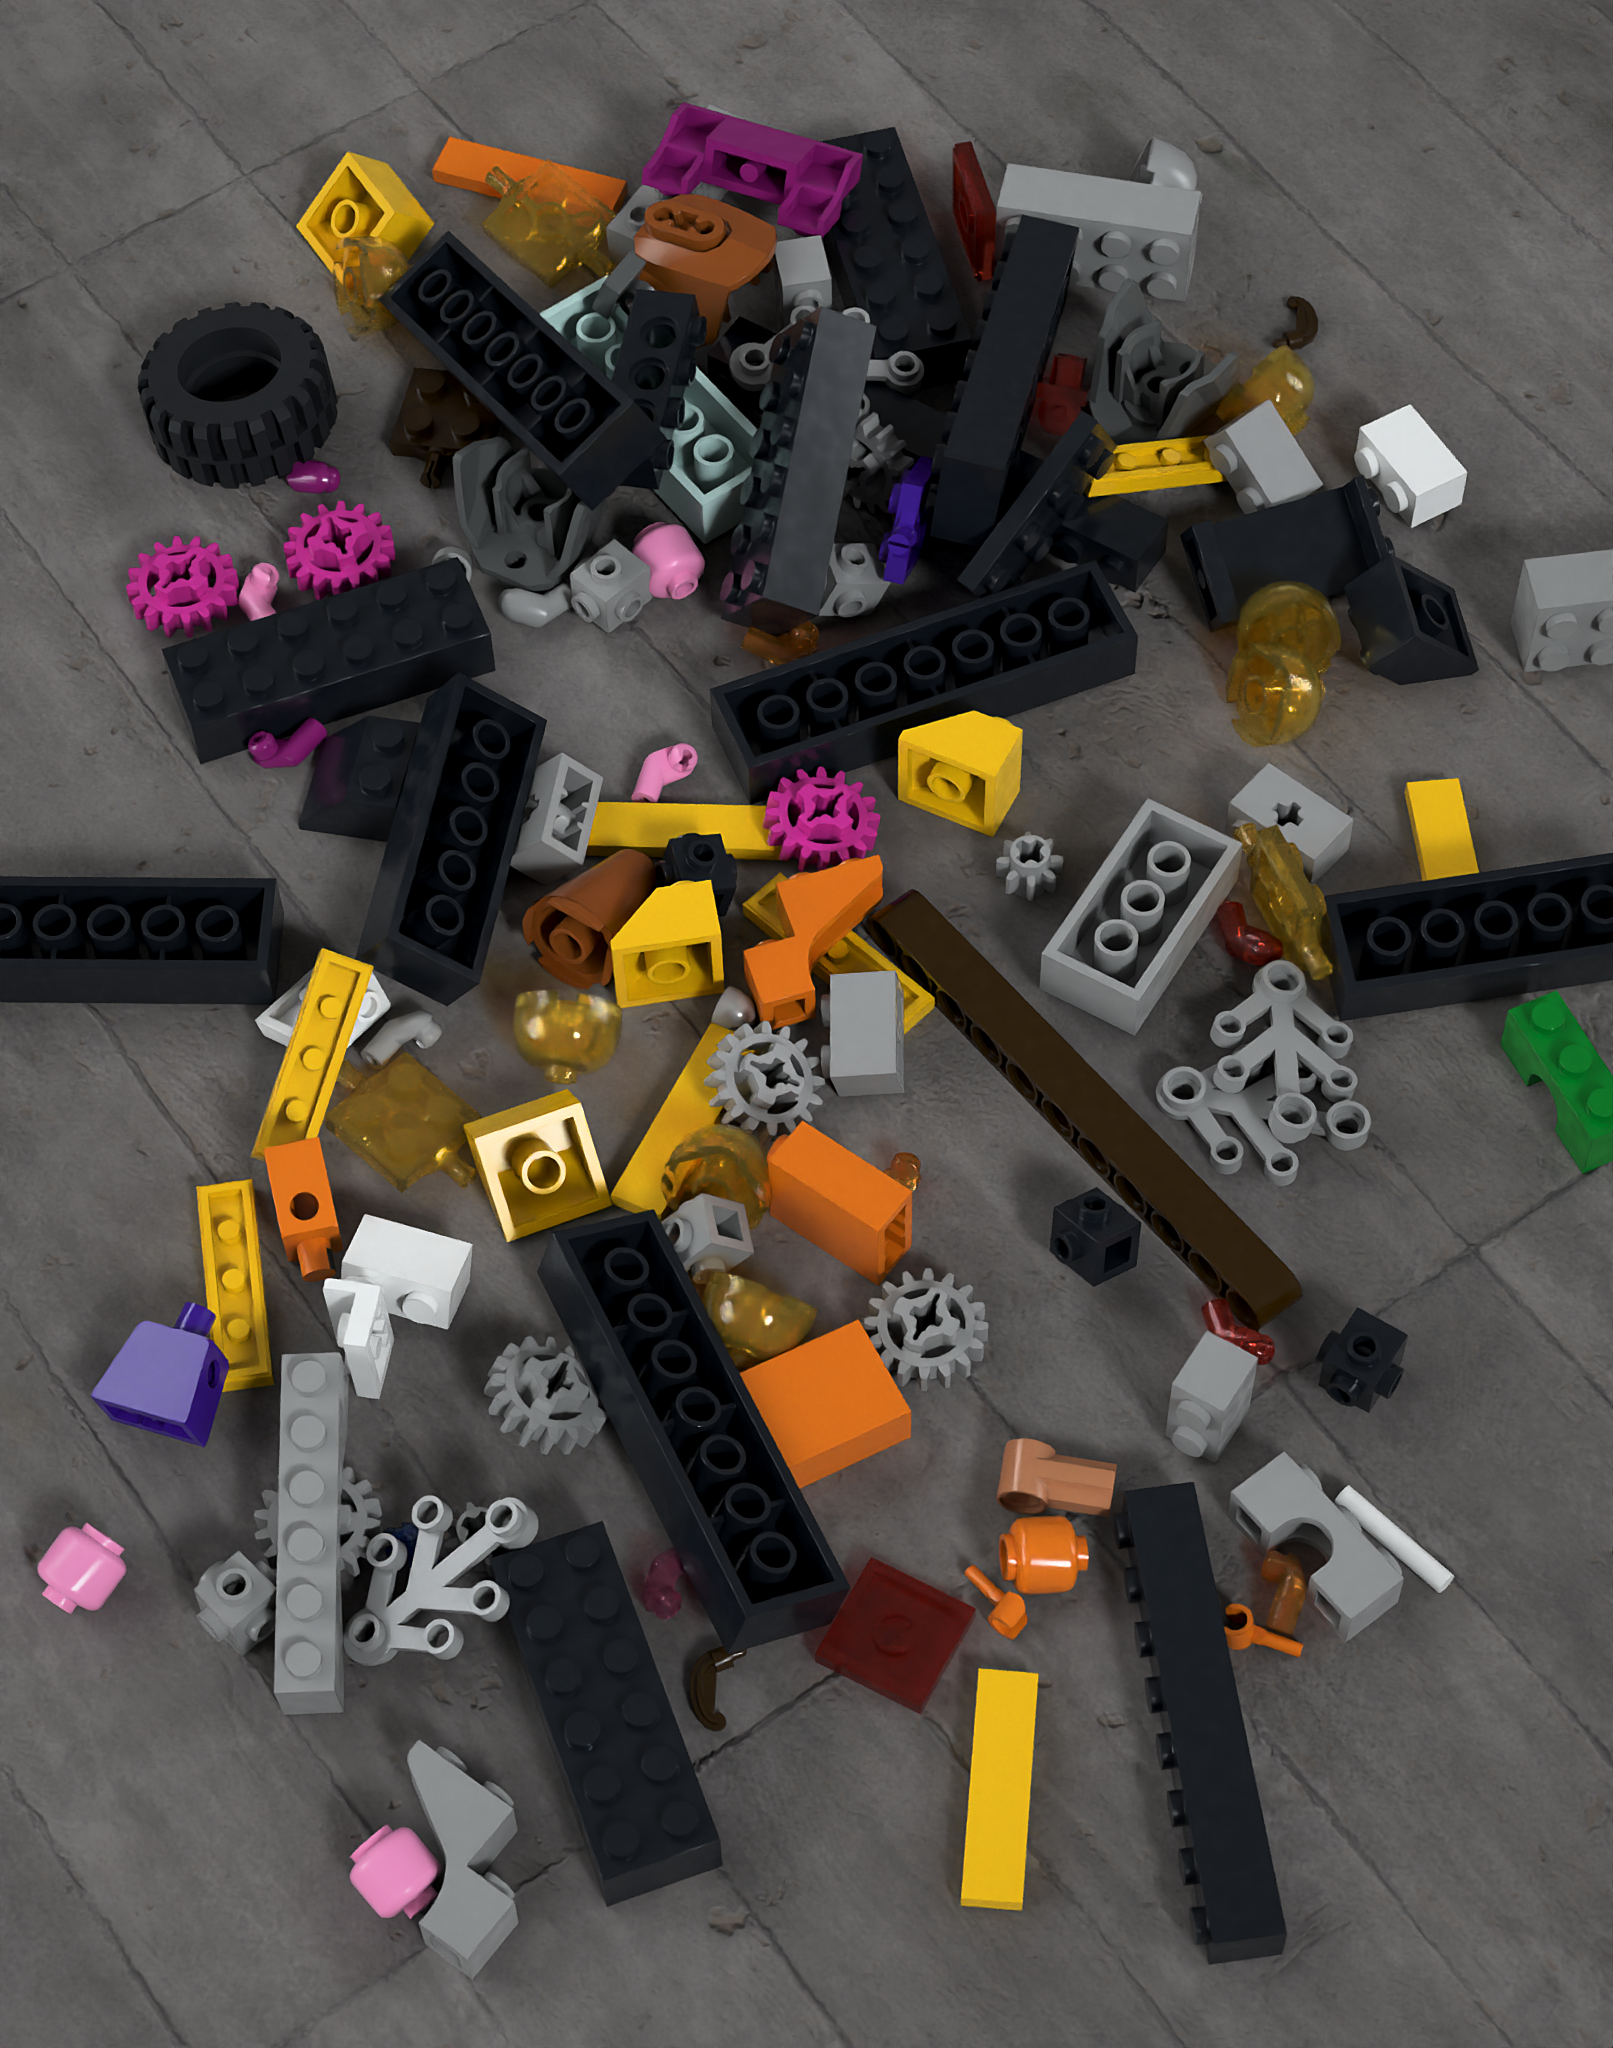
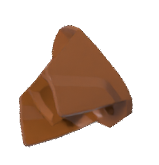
M681 194L665 201L656 202L648 207L644 214L645 223L633 236L635 254L647 262L639 279L647 282L655 291L694 294L700 316H705L707 321V332L703 345L706 346L713 344L719 337L721 323H728L731 320L728 305L731 291L738 289L747 282L757 286L760 282L759 273H769L772 269L773 255L777 247V234L774 226L726 203L702 195Z

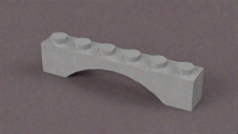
M340 1352L282 1354L274 1695L284 1715L344 1712L340 1519L343 1463L348 1434L349 1377Z

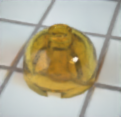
M366 235L343 237L336 247V250L345 249L343 262H334L333 280L340 315L342 316L350 311L356 326L349 327L347 330L350 334L366 335L391 329L399 322L381 304L379 299L413 265H409L405 254L395 243L389 240Z
M1284 344L1251 370L1254 374L1243 385L1238 383L1220 404L1216 414L1223 420L1225 425L1241 413L1268 399L1273 403L1293 437L1310 422L1311 418L1305 412L1314 400L1315 383L1311 370L1297 352Z
M1285 580L1270 583L1259 589L1241 608L1236 625V638L1241 663L1251 676L1261 680L1260 675L1266 679H1278L1276 686L1291 687L1306 684L1323 675L1330 668V659L1335 655L1337 648L1338 651L1340 650L1342 643L1338 618L1333 606L1322 592L1303 582Z
M1271 641L1248 644L1251 646L1249 649L1239 650L1234 655L1227 676V703L1236 702L1237 712L1241 720L1231 719L1235 731L1245 743L1255 748L1275 746L1298 740L1315 725L1324 700L1325 687L1317 667L1307 653L1287 643Z
M552 990L531 991L518 995L512 1019L513 1040L521 1057L531 1067L545 1072L544 1080L561 1085L576 1084L578 1076L590 1075L599 1071L607 1065L616 1052L623 1025L622 1009L620 1006L606 999L577 993L576 1001L558 1000L559 991Z
M728 1124L705 1125L685 1135L675 1147L665 1164V1172L661 1178L660 1188L668 1206L674 1212L679 1210V1207L684 1202L694 1199L701 1193L743 1203L749 1230L751 1231L757 1228L772 1202V1188L769 1184L768 1163L766 1161L769 1151L757 1137L742 1128Z
M720 1271L712 1272L704 1291L702 1303L736 1368L744 1371L754 1367L756 1363L761 1364L803 1345L813 1325L817 1309L790 1295L785 1294L782 1297L767 1290V1286Z

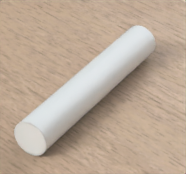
M1350 1485L1345 1487L1336 1497L1334 1503L1337 1506L1343 1505L1349 1509L1361 1527L1435 1591L1441 1593L1451 1583L1454 1575Z

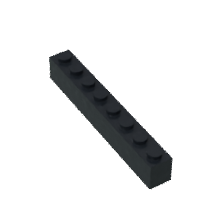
M1194 1482L1124 1491L1122 1513L1113 1514L1114 1534L1118 1549L1128 1548L1131 1567L1124 1568L1123 1573L1127 1600L1129 1603L1138 1602L1142 1621L1134 1622L1139 1658L1149 1657L1153 1677L1145 1678L1146 1699L1150 1714L1160 1713L1164 1732L1156 1734V1749L1161 1770L1171 1769L1175 1790L1167 1791L1170 1822L1173 1828L1182 1827L1186 1848L1178 1849V1861L1183 1885L1194 1886L1197 1907H1190L1189 1909L1195 1945L1205 1944L1209 1965L1282 1955L1287 1937V1929Z

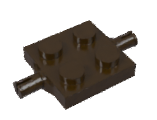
M414 368L389 444L393 456L413 457L425 461L426 464L420 477V482L430 489L433 484V488L437 489L441 486L446 466L453 465L454 454L474 441L496 437L501 422L448 370Z

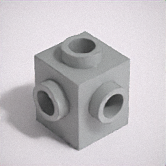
M613 539L592 557H586L581 560L574 571L570 573L571 603L574 610L584 621L589 623L593 621L609 634L621 623L635 618L642 607L652 599V595L649 592L650 566Z
M833 542L819 616L853 617L870 616L890 585L889 581L883 580L885 569L882 562L879 561V554L874 543Z
M701 1193L694 1199L684 1202L679 1207V1210L661 1222L689 1278L695 1283L711 1284L718 1282L726 1276L729 1270L754 1254L743 1203Z
M239 1550L226 1562H216L205 1571L199 1581V1585L193 1589L201 1610L196 1615L197 1620L214 1640L221 1642L225 1639L241 1656H244L258 1642L267 1638L275 1630L277 1575L261 1560L253 1565Z

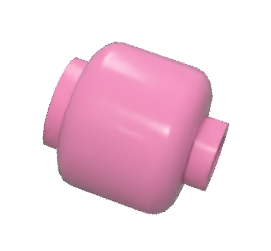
M656 522L637 534L631 552L650 566L649 592L651 595L661 599L671 597L673 599H682L694 592L698 587V580L704 572L705 559L687 530L677 524Z
M87 1522L82 1529L73 1526L64 1528L37 1566L39 1576L48 1584L42 1595L69 1614H72L77 1605L89 1611L99 1610L127 1571L126 1564L120 1557L125 1549Z
M387 1824L366 1840L350 1856L356 1863L350 1872L352 1884L381 1917L391 1918L404 1911L412 1919L439 1895L431 1885L440 1876L441 1864L410 1828L401 1827L393 1831Z

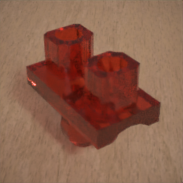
M1058 352L1053 359L1050 377L1044 376L1038 382L1035 397L1044 399L1038 409V419L1041 426L1048 433L1064 435L1082 411L1081 406L1085 407L1089 402L1091 385L1083 384L1088 361L1087 357Z

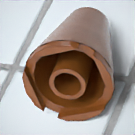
M622 849L536 900L528 908L522 920L523 937L527 945L529 946L534 941L537 948L543 954L537 960L541 966L561 982L578 989H589L593 984L601 983V987L608 984L614 977L610 941L658 887L656 868L653 861L644 853L632 849Z

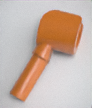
M976 1565L969 1566L964 1575L987 1597L991 1604L996 1606L987 1617L989 1624L1002 1636L1011 1640L1015 1639L1028 1622L1024 1600L1014 1592L1009 1591L1005 1594Z
M1233 1603L1225 1608L1226 1616L1229 1620L1245 1625L1239 1630H1231L1224 1627L1229 1648L1242 1650L1254 1643L1297 1658L1300 1657L1303 1643L1269 1632L1267 1629L1255 1625L1252 1612L1247 1606Z

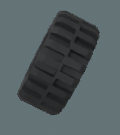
M239 302L224 303L225 308L212 310L211 307L199 310L198 316L190 320L184 317L176 322L171 333L163 332L153 345L154 351H148L141 365L142 370L138 376L137 388L153 443L164 463L170 465L173 471L187 479L193 476L194 481L199 484L212 487L214 483H220L225 489H239V484L250 483L252 487L266 484L265 479L276 475L281 479L292 473V466L297 461L304 464L311 460L315 455L314 448L321 449L331 434L330 429L333 428L337 418L336 404L338 400L322 341L306 321L298 316L294 318L293 313L278 306L271 310L265 303L251 302L250 306H241ZM262 388L258 392L242 399L214 402L220 397L237 390Z

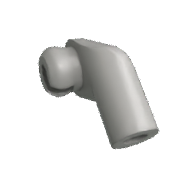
M565 583L560 584L545 595L520 588L506 589L499 595L497 605L499 611L507 619L538 628L546 625L573 607L571 603L572 590Z
M417 1010L397 1017L383 1025L361 1051V1057L374 1069L382 1070L399 1048L412 1038L420 1048L432 1046L441 1036L442 1027L439 1023L432 1020L433 1014L428 1011Z

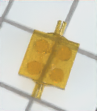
M547 159L532 175L518 182H515L498 166L492 168L493 174L490 171L488 172L485 183L494 188L503 197L499 206L481 223L484 233L552 289L574 267L579 266L581 263L588 266L600 278L605 277L607 272L609 274L612 273L615 263L602 254L597 247L607 236L606 227L617 215L550 159Z
M1254 823L1241 825L1235 831V837L1239 842L1243 843L1242 849L1247 856L1246 861L1250 866L1251 881L1249 892L1286 961L1295 964L1302 972L1309 970L1313 980L1326 978L1332 973L1333 966L1329 963L1320 946L1322 942L1320 932L1322 916L1327 911L1322 891L1317 884L1310 885L1303 872V861L1297 846L1293 842L1287 843L1278 825L1257 831Z
M404 1052L379 1073L370 1077L362 1074L349 1060L343 1059L336 1080L351 1093L346 1099L325 1114V1126L331 1133L401 1193L421 1177L435 1173L438 1170L446 1173L462 1189L468 1187V1182L470 1184L473 1183L478 1174L477 1169L469 1165L457 1153L462 1144L467 1141L463 1125L482 1118L476 1110L407 1052Z

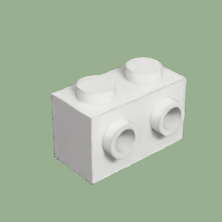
M1411 404L1360 427L1357 449L1354 454L1357 469L1366 479L1370 478L1382 492L1389 509L1394 513H1399L1410 528L1462 504L1467 471Z
M365 1214L342 1260L341 1280L345 1277L355 1276L367 1279L373 1284L381 1285L388 1313L411 1319L417 1323L429 1324L448 1330L470 1282L473 1244Z

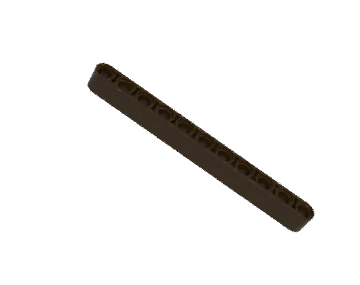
M914 889L908 890L867 919L870 935L881 951L902 972L935 998L937 1009L1243 1325L1252 1331H1259L1302 1298L1301 1286L1287 1265L920 892Z

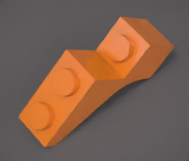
M879 854L864 859L851 858L843 861L838 866L814 873H797L785 881L776 883L777 913L786 939H768L758 943L753 948L743 950L746 984L755 1002L760 1022L769 1021L771 1030L816 1018L815 987L811 979L812 971L817 962L882 902L883 864Z

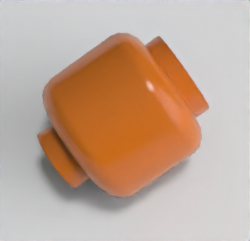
M1064 1516L1022 1517L1012 1523L1009 1533H1002L1000 1536L999 1562L1002 1578L1004 1581H1012L1015 1589L1023 1595L1068 1592L1076 1583L1078 1571H1086L1088 1568L1089 1554L1085 1535H1076L1073 1525Z

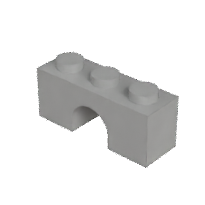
M1284 1451L1231 1491L1227 1517L1265 1558L1281 1546L1292 1542L1312 1545L1323 1554L1327 1564L1310 1576L1305 1601L1344 1643L1398 1603L1404 1581L1398 1562L1386 1549L1381 1547L1376 1549L1362 1534L1358 1520L1349 1509L1343 1505L1336 1506L1324 1494L1318 1477L1308 1466L1303 1463L1297 1465Z

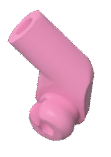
M256 564L252 569V573L247 575L241 589L238 604L250 621L277 613L271 605L277 592L279 573L271 564Z
M679 743L648 755L631 797L634 803H657L663 786L691 774L698 761L696 750L687 743Z

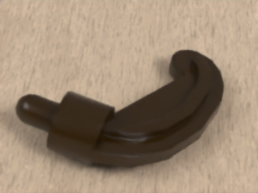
M1298 296L1289 297L1287 300V307L1297 310L1296 329L1283 332L1282 338L1273 340L1272 346L1275 349L1283 347L1286 351L1301 349L1312 343L1317 335L1318 318L1315 310L1307 300Z
M720 1646L707 1651L699 1657L693 1667L689 1692L694 1713L698 1721L710 1731H722L726 1727L725 1716L721 1713H715L717 1675L719 1672L734 1667L733 1661L744 1657L747 1654V1649L727 1654L724 1646Z

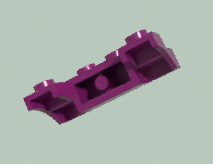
M683 102L672 113L658 148L643 167L641 184L656 188L666 196L676 197L681 194H690L700 182H704L781 205L778 212V225L791 228L801 236L821 235L823 238L840 218L842 200L860 181L863 154Z

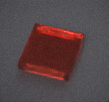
M972 142L958 143L953 148L951 212L974 278H977V281L993 279L996 210Z
M871 1557L817 1649L815 1662L921 1715L974 1621L976 1608Z

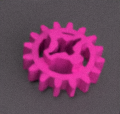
M338 501L335 511H328L323 504L318 505V516L313 518L303 513L300 515L302 528L289 527L288 529L290 541L284 543L283 548L290 579L297 578L298 588L301 592L313 587L316 600H321L327 592L337 595L379 582L378 575L390 577L392 574L390 562L396 560L391 527L390 525H382V518L379 512L372 513L366 517L364 504L359 503L353 511L346 510L344 501Z
M174 536L172 547L165 548L163 544L156 542L154 543L156 554L150 556L140 553L137 556L140 568L135 567L128 570L130 584L126 585V590L135 618L137 620L145 618L149 631H153L160 625H163L165 635L169 638L174 635L176 629H184L187 638L193 637L194 627L200 625L207 632L212 631L211 619L216 617L226 621L229 618L227 606H235L238 603L236 590L240 588L237 571L233 567L232 557L230 554L221 555L219 544L215 542L203 548L201 538L195 536L189 545H183L179 536ZM212 577L216 579L214 588H212L210 581ZM154 585L156 594L152 597L150 593Z
M818 767L816 776L809 778L803 769L797 770L794 783L783 777L779 781L777 792L771 791L769 794L763 820V828L770 830L767 843L769 846L782 845L779 856L780 860L786 861L793 856L799 860L798 871L803 872L809 864L816 865L817 871L827 869L830 865L838 866L843 861L851 858L864 859L866 851L873 850L878 834L880 815L873 813L876 803L875 798H861L864 784L859 781L848 786L844 783L845 772L843 771L838 772L835 778L832 779L827 777L824 767ZM788 812L792 815L790 821L788 818Z

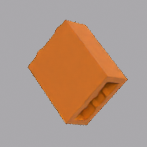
M803 1120L789 1136L783 1134L774 1142L766 1159L769 1172L770 1215L879 1286L912 1246V1191Z
M859 1319L739 1373L799 1489L911 1438V1410Z

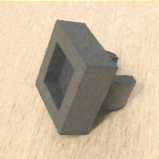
M630 250L603 282L591 308L608 319L620 305L621 309L629 316L637 289L655 291L651 285L639 279L647 262Z

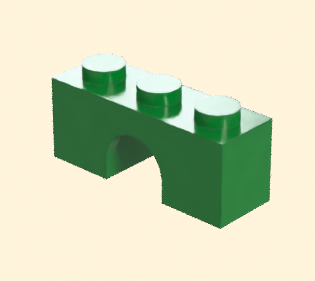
M1553 991L1509 1009L1500 1045L1527 1087L1540 1081H1544L1557 1109L1555 1132L1582 1174L1612 1162L1613 1076L1558 991Z

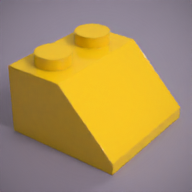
M347 151L296 227L340 285L350 289L408 261L435 223L388 163Z
M974 710L903 730L898 738V800L994 837L1020 791L1023 729L1013 726L1009 721L1001 717H990Z
M685 880L676 882L671 886L656 888L610 941L618 1009L719 994L725 991L721 930L711 880L698 882Z
M568 1089L463 1125L480 1180L506 1242L613 1206L581 1102Z

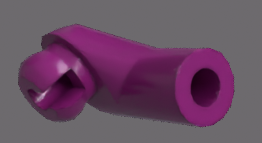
M308 460L304 464L297 461L292 466V473L285 476L288 485L293 490L312 494L332 493L339 487L341 481L340 473L336 467L327 466L322 461Z
M308 717L290 738L275 739L273 734L265 731L254 734L249 740L248 750L253 755V761L265 769L296 767L307 758L328 733L320 722L312 717Z

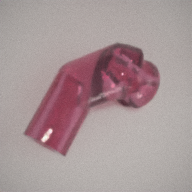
M674 1546L657 1555L652 1560L641 1592L644 1608L648 1612H654L662 1620L674 1617L681 1609L682 1595L674 1590L678 1577L685 1574L686 1570Z

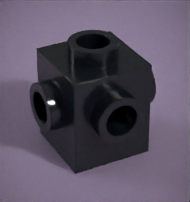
M688 833L669 839L662 861H658L656 864L657 886H671L676 882L685 880L694 882L711 880L718 917L726 916L737 888L736 862L731 853H726L721 834L700 835Z
M1096 1187L1054 1207L1050 1252L1061 1263L1066 1264L1090 1285L1095 1287L1137 1266L1141 1222L1122 1205L1116 1203Z
M1357 1307L1341 1333L1332 1330L1317 1354L1316 1360L1322 1363L1318 1386L1324 1388L1328 1395L1336 1402L1348 1407L1356 1406L1369 1413L1380 1395L1386 1399L1392 1396L1404 1374L1405 1369L1399 1365L1403 1360L1408 1334Z

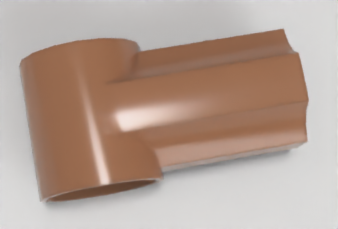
M1025 1438L1013 1439L1005 1445L996 1501L1001 1507L1019 1514H1040L1049 1507L1109 1517L1117 1464L1058 1455L1054 1448L1042 1441Z

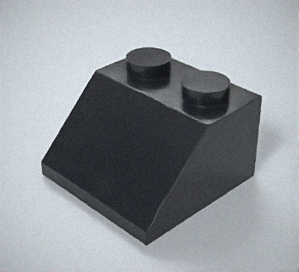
M1393 554L1387 556L1344 587L1350 606L1348 616L1357 630L1362 647L1360 657L1365 667L1372 674L1381 675L1398 685L1469 676L1479 670L1454 588Z
M369 715L324 738L298 823L299 829L388 842L420 723Z

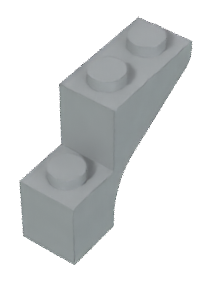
M418 1740L408 1753L407 1763L412 1775L413 1786L446 1863L441 1891L430 1910L419 1922L425 1945L470 1979H473L519 1923L515 1902L512 1900L515 1897L512 1889L490 1872L481 1877L518 1831L514 1809L512 1808L514 1802L496 1784L486 1781L483 1785H480L465 1774L467 1768L464 1763L448 1749L440 1746L434 1751L421 1740Z

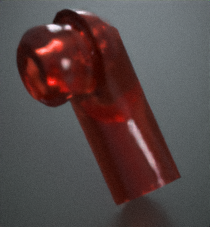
M1233 901L1219 906L1217 915L1228 954L1254 965H1267L1272 961L1281 959L1283 955L1281 940L1271 936L1267 931L1249 926L1242 903Z
M1215 1299L1201 1307L1207 1331L1258 1357L1257 1365L1264 1366L1271 1362L1275 1355V1344L1272 1338L1261 1334L1257 1330L1236 1325L1227 1300Z

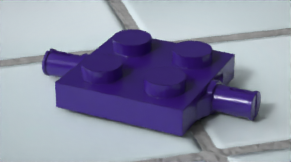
M921 455L911 470H904L901 482L894 484L888 513L895 514L896 517L891 531H886L883 536L879 552V561L886 563L884 581L903 585L922 556L929 519L932 516L931 514L924 513L925 504L931 483H936V474L931 473L933 458Z

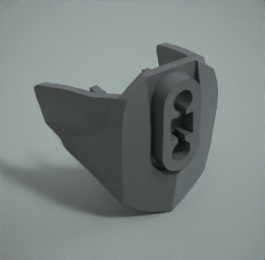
M1127 278L1107 305L1104 325L1098 334L1088 402L1091 417L1101 424L1116 445L1184 438L1219 412L1228 397L1238 387L1240 355L1232 350L1216 365L1207 359L1205 353L1201 350L1196 351L1183 343L1164 342L1161 338L1162 323L1157 319L1154 322L1152 321L1140 287L1131 278Z
M499 436L492 439L474 441L457 451L453 456L455 497L459 523L469 539L472 556L480 571L498 579L501 586L505 589L520 588L534 592L553 589L563 582L575 568L593 538L608 507L607 499L603 500L592 511L549 469H531L529 450L522 448L516 454L510 443ZM521 558H523L525 560V565L519 568L522 564Z

